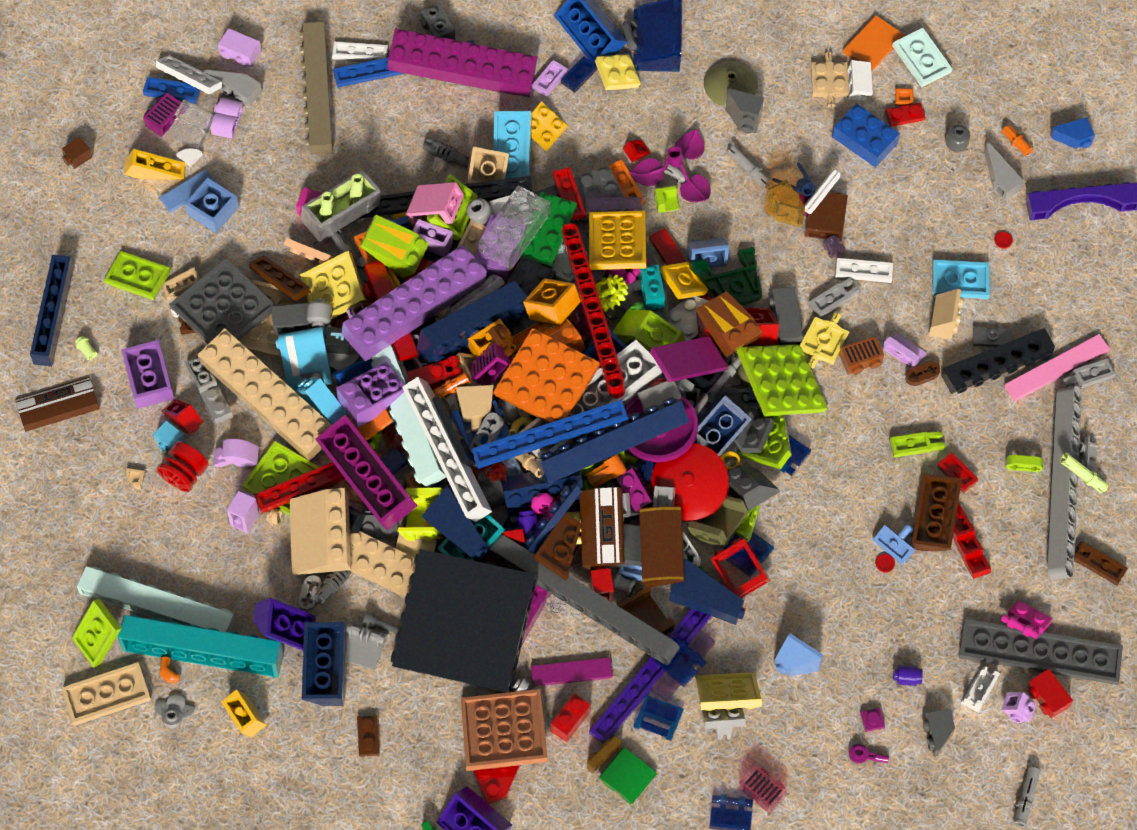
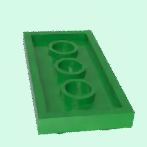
M541 192L517 251L516 259L520 260L524 256L552 269L563 243L562 228L564 225L570 224L577 203Z

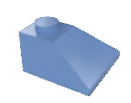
M790 633L775 658L774 666L783 675L795 676L814 673L820 670L823 654Z

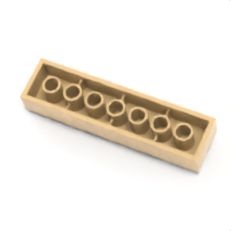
M225 328L198 354L199 361L307 460L310 461L322 449L315 438L332 425Z

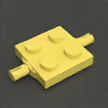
M834 313L830 321L815 317L799 347L803 352L812 356L808 362L811 368H815L818 360L834 365L839 355L840 347H843L847 340L849 331L837 325L841 318L839 313L838 315Z

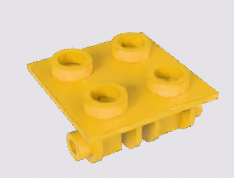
M541 101L532 112L531 138L547 151L567 128V125Z

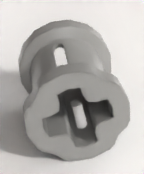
M619 573L613 582L614 590L617 589L624 592L628 597L631 596L636 585L635 580L630 581L623 578Z

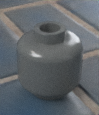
M963 125L951 126L947 131L946 146L955 152L965 150L969 144L970 131Z

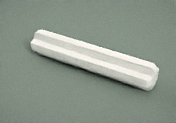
M832 170L804 205L803 210L811 214L840 178L838 171Z

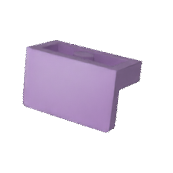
M895 333L893 337L889 336L885 340L883 349L910 368L918 366L926 356L925 351L898 333Z

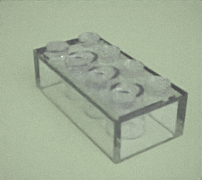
M518 185L479 240V253L512 270L550 215L551 202Z

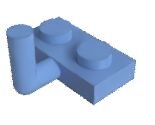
M906 524L898 535L887 525H884L873 539L874 542L902 565L916 551L904 540L909 533L914 532V526Z

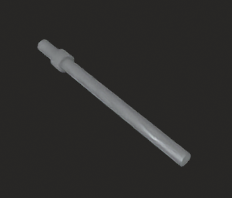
M739 356L730 365H727L728 368L722 371L723 374L708 392L719 391L725 382L735 375L736 369L741 364ZM707 393L694 407L697 416L709 403Z

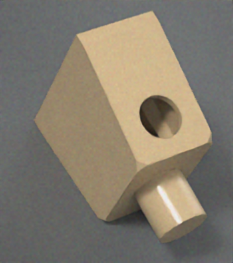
M493 385L456 387L462 420L464 423L471 422V430L478 432L483 420L492 411Z

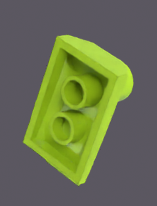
M450 174L447 176L445 183L456 182L464 194L453 223L446 224L440 214L427 215V222L452 231L453 240L458 241L462 238L469 220L467 206L472 200L477 199L478 195Z

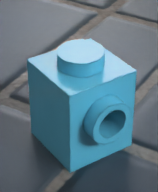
M167 421L153 434L155 442L158 443V447L164 453L169 451L177 441L185 443L184 434Z

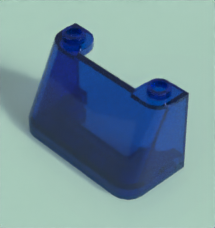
M656 0L638 5L637 9L634 8V19H637V54H633V64L637 65L636 71L680 72L682 0Z

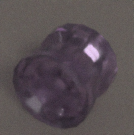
M837 235L829 237L822 244V247L828 251L830 258L841 255L846 249L843 244H840V239Z

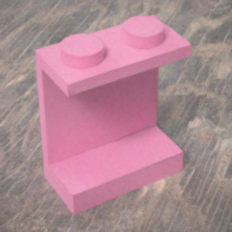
M456 182L418 185L406 214L414 226L418 219H421L422 215L440 214L446 224L453 223L464 194Z

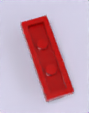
M571 168L552 171L559 197L577 203L571 221L585 218L586 212Z

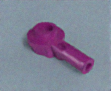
M854 744L849 749V758L854 763L861 764L867 760L888 764V755L869 752L867 747L862 744Z

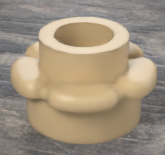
M275 508L268 511L267 521L270 522L271 526H274V524L280 525L282 510Z

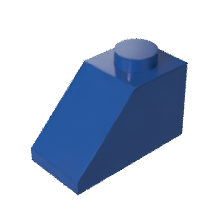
M1086 117L1054 126L1050 136L1052 139L1075 149L1080 147L1084 149L1091 146L1095 134Z

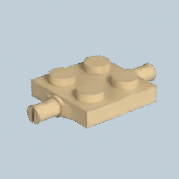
M828 52L825 53V62H811L812 97L827 98V107L830 108L831 106V108H834V98L849 96L847 62H832L831 52H829V58Z

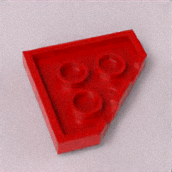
M521 765L473 770L483 797L489 805L507 797Z

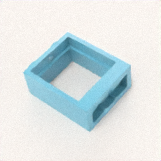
M304 378L297 384L298 388L294 391L331 425L344 415H348L320 378Z

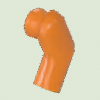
M161 657L160 676L168 683H177L180 675L170 668L171 658Z

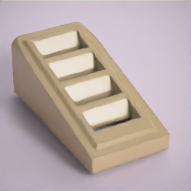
M193 267L165 281L162 287L167 299L180 296L201 279V275ZM178 282H180L181 288L179 289L176 284ZM173 285L175 291L169 293L167 286Z

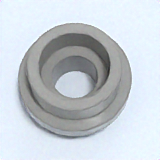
M523 677L522 680L520 678L517 679L513 686L515 692L526 691L530 684L526 677Z

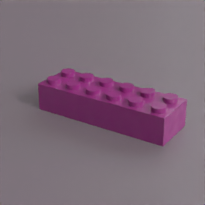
M346 415L315 438L386 530L390 529L418 506Z

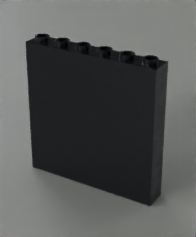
M420 549L419 554L417 553L414 559V565H416L415 572L410 576V592H407L405 597L406 609L400 617L402 626L401 630L396 634L395 642L397 647L396 651H393L391 655L392 666L510 693L538 576L532 573Z

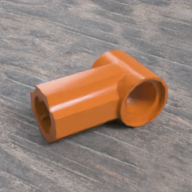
M617 454L603 462V465L587 473L586 476L589 483L595 489L628 470Z

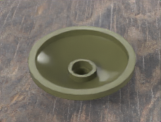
M723 61L715 64L707 71L704 78V89L713 102L726 107L729 88L755 95L758 89V80L753 70L747 65L738 61Z

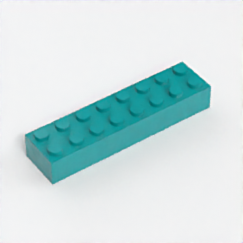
M135 614L130 616L123 615L122 629L118 634V639L124 652L159 658L169 657L171 660L279 678L284 657L281 642L271 638L261 639L251 634L243 636L234 631L226 633L220 632L215 628L203 629L193 624L185 626L175 621L167 623L157 618L144 619Z

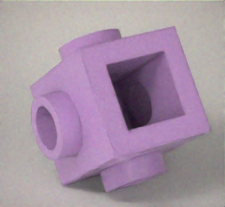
M1007 692L1001 710L1013 722H1031L1037 704L1024 692Z

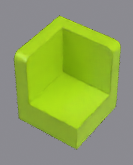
M676 186L655 189L654 199L658 213L679 210Z

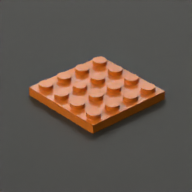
M532 328L493 393L495 396L539 419L551 423L571 415L600 367V362Z

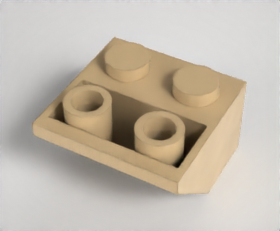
M960 289L936 295L929 332L930 336L952 339L953 333H957L961 317L960 310L963 304V297H960Z

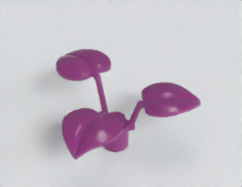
M698 129L688 132L675 143L674 147L668 149V158L665 159L663 167L658 160L648 158L641 161L630 171L632 178L638 183L645 186H654L663 180L662 172L670 164L673 167H680L687 181L680 187V194L683 199L688 202H703L708 200L711 195L708 180L701 175H694L689 179L683 166L685 158L695 160L704 153L705 146Z

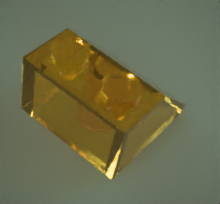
M786 179L767 188L764 206L766 214L768 216L771 215L775 221L801 227L803 225L805 206Z

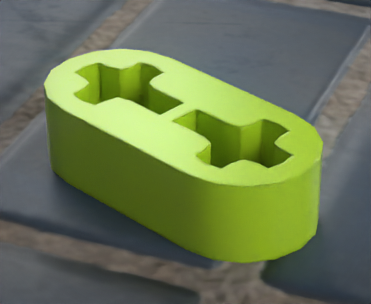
M1009 455L1006 458V468L1008 470L1040 472L1043 470V459L1036 456Z

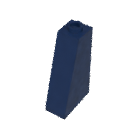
M446 486L421 517L471 559L478 562L485 557L490 547L473 521L466 518L455 494Z
M684 559L685 582L673 584L669 601L734 625L737 624L739 619L742 620L746 608H743L744 600L694 564Z

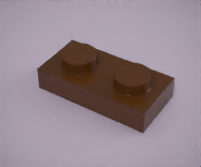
M377 715L357 717L359 757L379 756Z

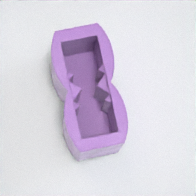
M221 98L219 103L216 102L214 107L215 115L209 120L211 134L233 139L243 112L242 102Z

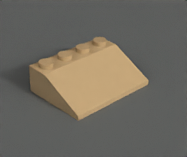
M345 488L326 489L290 499L292 575L351 570L349 495Z

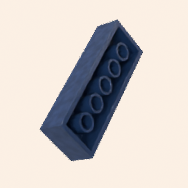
M513 281L421 329L416 348L417 352L427 365L443 361L449 356L457 355L462 349L469 348L468 338L498 319H501L506 327L511 323L519 322L523 317L525 309L523 301L527 298L526 294Z

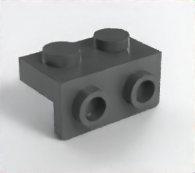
M362 510V513L366 516L359 531L373 538H398V522L386 530L370 510Z

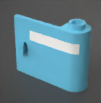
M324 326L279 334L278 339H276V347L281 352L286 382L293 390L298 388L297 384L301 381V374L320 371L323 383L325 385L333 384L326 349L327 333Z

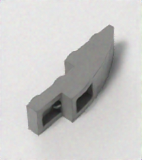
M198 357L185 362L197 391L215 424L233 417L232 411L221 393L213 374L200 363Z

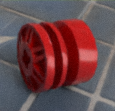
M177 441L168 451L169 457L163 458L162 463L157 466L156 470L170 485L183 492H190L193 485L197 483L196 476H202L209 463L195 448Z

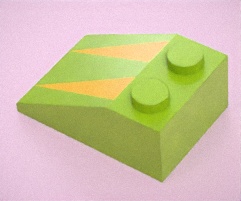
M375 215L360 247L404 278L415 274L429 242L417 233Z

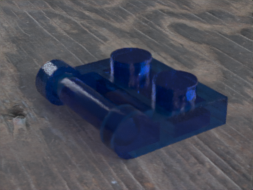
M646 695L636 718L634 728L650 731L666 737V740L672 742L684 709ZM644 717L669 725L670 728L668 730L643 721Z

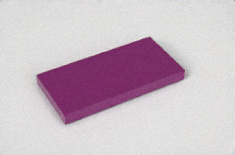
M709 336L653 347L650 350L651 355L668 382L721 372L728 368Z

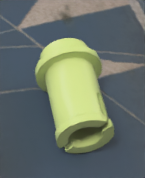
M81 336L75 341L76 348L80 349L89 361L96 357L98 353L89 343V338Z

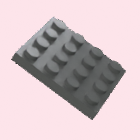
M227 258L169 304L170 308L207 344L224 328L239 341L271 315V307L276 306Z

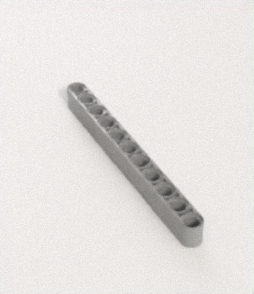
M1078 386L1058 389L1056 394L1048 550V575L1053 581L1071 578L1074 573L1078 476L1061 464L1059 459L1062 454L1067 452L1079 461L1082 394Z

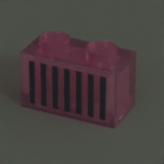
M756 765L739 785V790L769 814L784 800L787 793L785 786L781 782H775L770 778V774L765 769H759Z

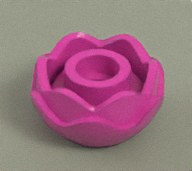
M538 493L532 499L531 508L536 513L545 515L549 512L548 509L555 501V498L550 493Z

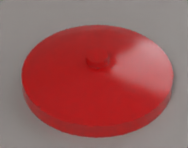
M693 443L690 449L680 457L656 463L651 477L652 493L654 496L655 486L676 488L674 506L682 508V521H699L714 514L724 503L729 490L728 470L723 460L712 449Z

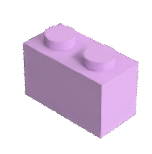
M229 28L218 43L219 53L222 57L234 59L242 66L248 65L251 67L261 52L260 41Z
M418 219L412 230L429 242L426 251L441 257L448 255L453 245L452 231Z
M238 491L227 509L230 525L246 533L249 532L259 515L256 499L248 492L242 493Z

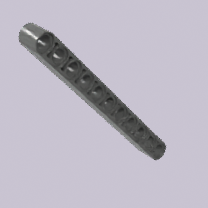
M501 534L487 550L491 557L510 569L537 575L536 585L661 663L669 665L680 649V646L675 641L572 577L568 576V579L565 581L533 559L535 554Z

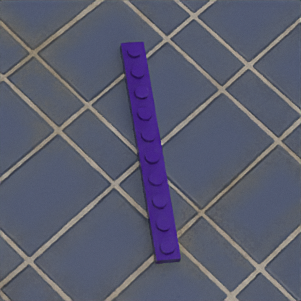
M691 609L668 636L680 646V649L669 665L663 664L651 657L590 729L589 734L602 744L611 739L713 616Z

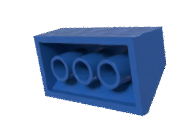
M566 0L554 15L594 66H596L595 60L597 57L615 55L628 42L595 0Z

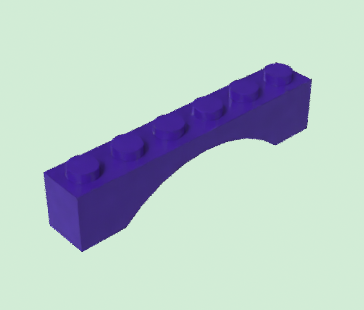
M1125 182L1117 185L1106 184L1104 186H1087L1085 188L1071 187L1065 190L1033 191L1028 193L1026 199L1029 220L1048 219L1061 208L1076 203L1092 202L1103 204L1120 212L1137 210V183Z

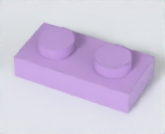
M552 60L532 84V89L548 97L568 73V69Z

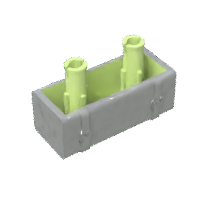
M362 170L303 205L301 221L320 242L379 206L381 191Z

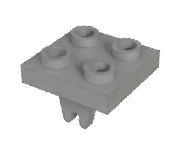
M700 708L705 729L716 728L719 740L723 739V735H726L727 739L730 740L733 727L746 726V719L742 708L734 710L716 709L714 711L701 710Z

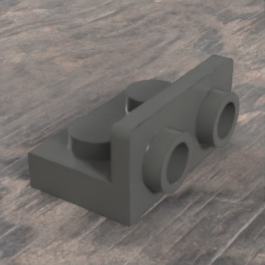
M746 412L752 420L735 438L734 442L742 453H761L772 430L774 421L772 418H755L751 412Z

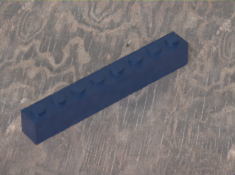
M674 397L668 398L663 401L662 405H653L646 408V412L629 415V419L611 425L607 429L595 430L591 436H581L576 439L575 443L570 445L569 443L563 444L554 452L547 451L542 453L540 458L536 459V463L543 481L550 484L689 423L682 401L674 399Z

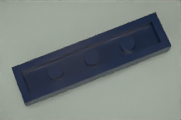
M571 483L565 486L560 493L559 499L550 505L546 516L537 522V528L534 532L525 538L523 547L535 554L582 490Z

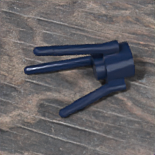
M799 162L797 166L804 179L798 180L796 186L776 178L772 179V181L793 189L797 193L800 192L804 196L812 195L815 190L814 184L810 182L811 177Z

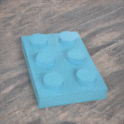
M933 260L932 296L960 289V297L989 299V263Z

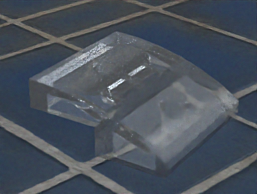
M183 100L174 114L177 118L167 133L192 148L199 150L209 132L214 115Z

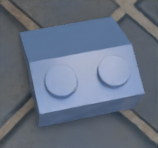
M715 237L709 240L687 242V255L690 263L706 259L710 268L727 265L729 245L725 238Z

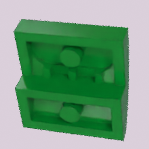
M622 748L598 779L609 789L616 791L629 804H633L657 773L632 752Z

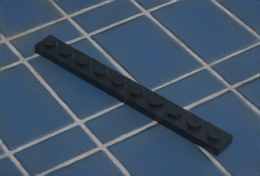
M531 175L464 184L478 195L477 198H482L486 201L524 191L527 196L533 195ZM415 191L381 195L380 205L359 218L406 212Z

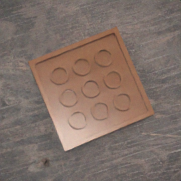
M541 689L461 698L467 771L548 762Z

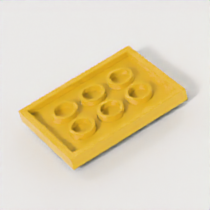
M645 211L589 212V265L591 270L646 268Z

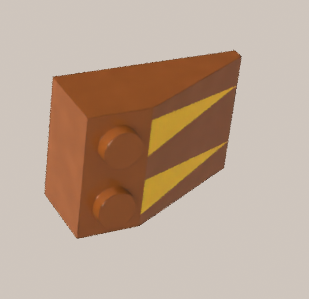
M727 291L695 309L725 357L735 353L741 347L756 341L763 333L753 317Z

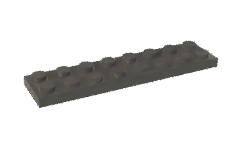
M964 619L959 658L1038 672L1050 669L1056 675L1118 685L1123 645L1043 632V634H1040L1035 639L1031 636L1027 637L1018 629H1011L1006 625Z

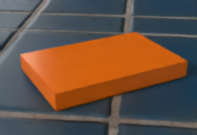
M875 16L843 49V53L856 61L871 62L872 72L894 49L892 47L893 42L903 38L904 34L878 16Z

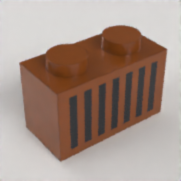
M876 336L840 347L839 357L847 374H859L866 368L871 367L874 369L879 367L883 363L884 353Z

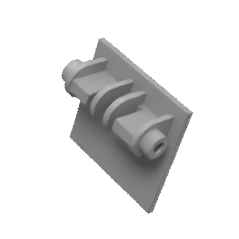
M354 623L348 624L346 627L345 661L375 670L388 634Z

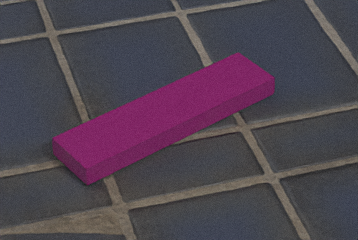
M610 658L531 666L533 687L613 678Z

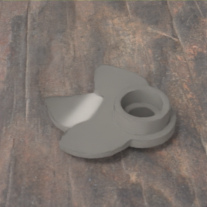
M179 692L169 696L167 701L158 699L155 702V712L158 716L162 717L163 724L168 728L178 727L181 721L190 718L195 710L194 705L185 704V698Z

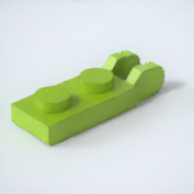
M922 432L891 437L889 442L893 458L944 450L946 448L944 442L930 443V440L941 439L943 437L942 432Z

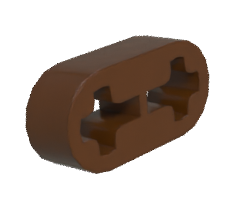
M930 361L912 367L906 372L905 380L911 386H918L932 381L939 376L940 366L936 362ZM929 367L932 370L935 369L934 374H932V372H927ZM911 374H914L915 376L919 375L917 377V380H915L914 378H910Z

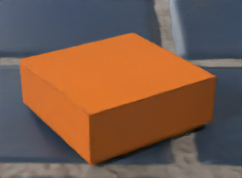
M895 88V106L914 104L913 89Z

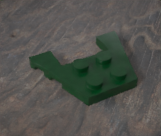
M754 247L738 251L737 255L743 268L713 275L706 259L691 262L689 265L690 270L716 297L727 291L740 305L760 301L762 298L760 280L756 270L757 261L754 257Z

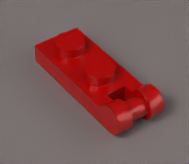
M451 356L446 360L406 373L409 382L419 377L427 381L430 386L459 376L463 373V369L459 366V357ZM452 367V371L447 372L446 368Z

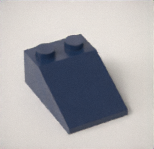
M723 395L697 416L698 433L694 443L712 449L720 457L752 418L727 396Z

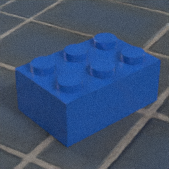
M856 103L834 126L832 138L876 168L898 144L900 133Z

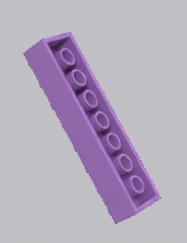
M461 245L343 322L342 335L359 355L367 361L396 340L484 284L487 271L465 246Z

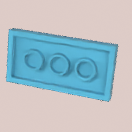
M494 111L493 151L509 153L505 179L530 176L531 111Z

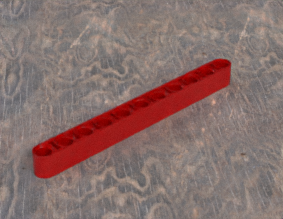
M572 223L566 224L562 228L563 242L598 361L600 362L606 388L610 397L615 399L621 398L625 394L624 378L577 225Z

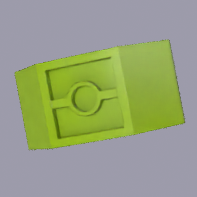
M628 309L613 330V333L624 344L627 345L630 339L632 341L637 340L648 352L653 347L686 341L680 330L651 310Z

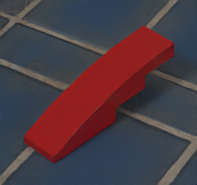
M958 503L953 534L958 551L973 579L990 574L991 567L983 555V548L975 536V529Z

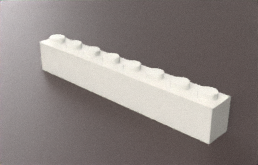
M417 377L402 388L466 518L477 522L491 513L492 510L471 468L460 461L433 403L432 398L435 395L429 383Z

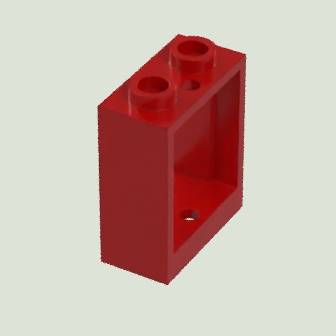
M745 538L734 540L729 548L726 550L722 548L716 551L714 557L711 558L727 588L741 599L771 581L748 540ZM745 548L760 575L736 589L721 562Z

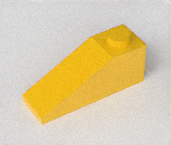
M133 149L125 159L124 175L139 179H184V162Z

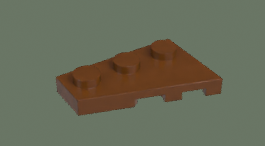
M565 513L533 559L566 581L569 576V569L582 523Z

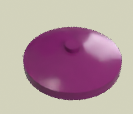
M681 395L682 398L678 400H681L689 423L630 448L629 450L634 455L646 461L666 462L680 457L690 449L697 437L698 419L694 407L684 396ZM638 396L633 398L625 407L627 416L645 412Z

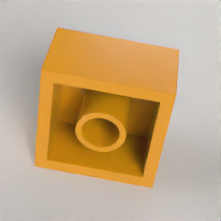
M545 278L523 301L530 320L561 325L581 302L574 283Z

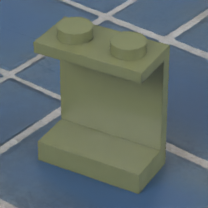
M727 496L722 506L714 514L705 518L702 523L691 521L687 527L693 539L725 548L749 512L743 500Z

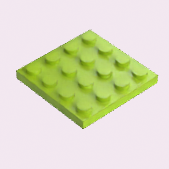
M800 344L741 347L736 351L764 416L822 413L828 409L805 354L799 347Z

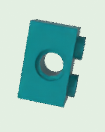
M659 264L640 268L639 280L646 310L664 308L665 294Z

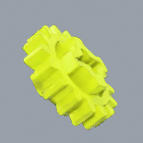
M610 274L606 279L603 276L600 282L598 280L595 281L600 302L605 312H607L608 308L614 310L615 305L620 306V301L626 300L624 295H628V286L622 277L619 278L618 275L612 277Z

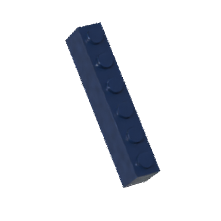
M52 255L30 351L33 365L51 367L53 365L74 269L70 256Z

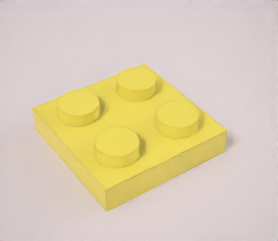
M629 54L599 56L596 58L595 63L606 90L635 88L641 84Z

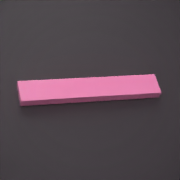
M1100 334L1006 383L1004 387L1013 400L1017 401L1107 353L1110 348Z

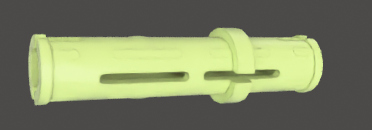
M1067 452L1061 455L1059 462L1082 478L1086 485L1092 486L1099 493L1107 490L1108 483L1099 478L1095 471L1086 468Z

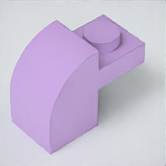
M240 439L223 440V445L215 447L213 465L222 467L233 463L240 468L257 465L259 447Z

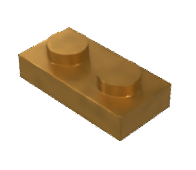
M617 736L612 740L608 739L605 741L602 749L598 753L594 752L587 759V769L593 774L621 748L622 741Z

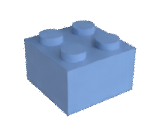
M207 178L187 200L185 208L189 217L217 233L239 208L236 195Z

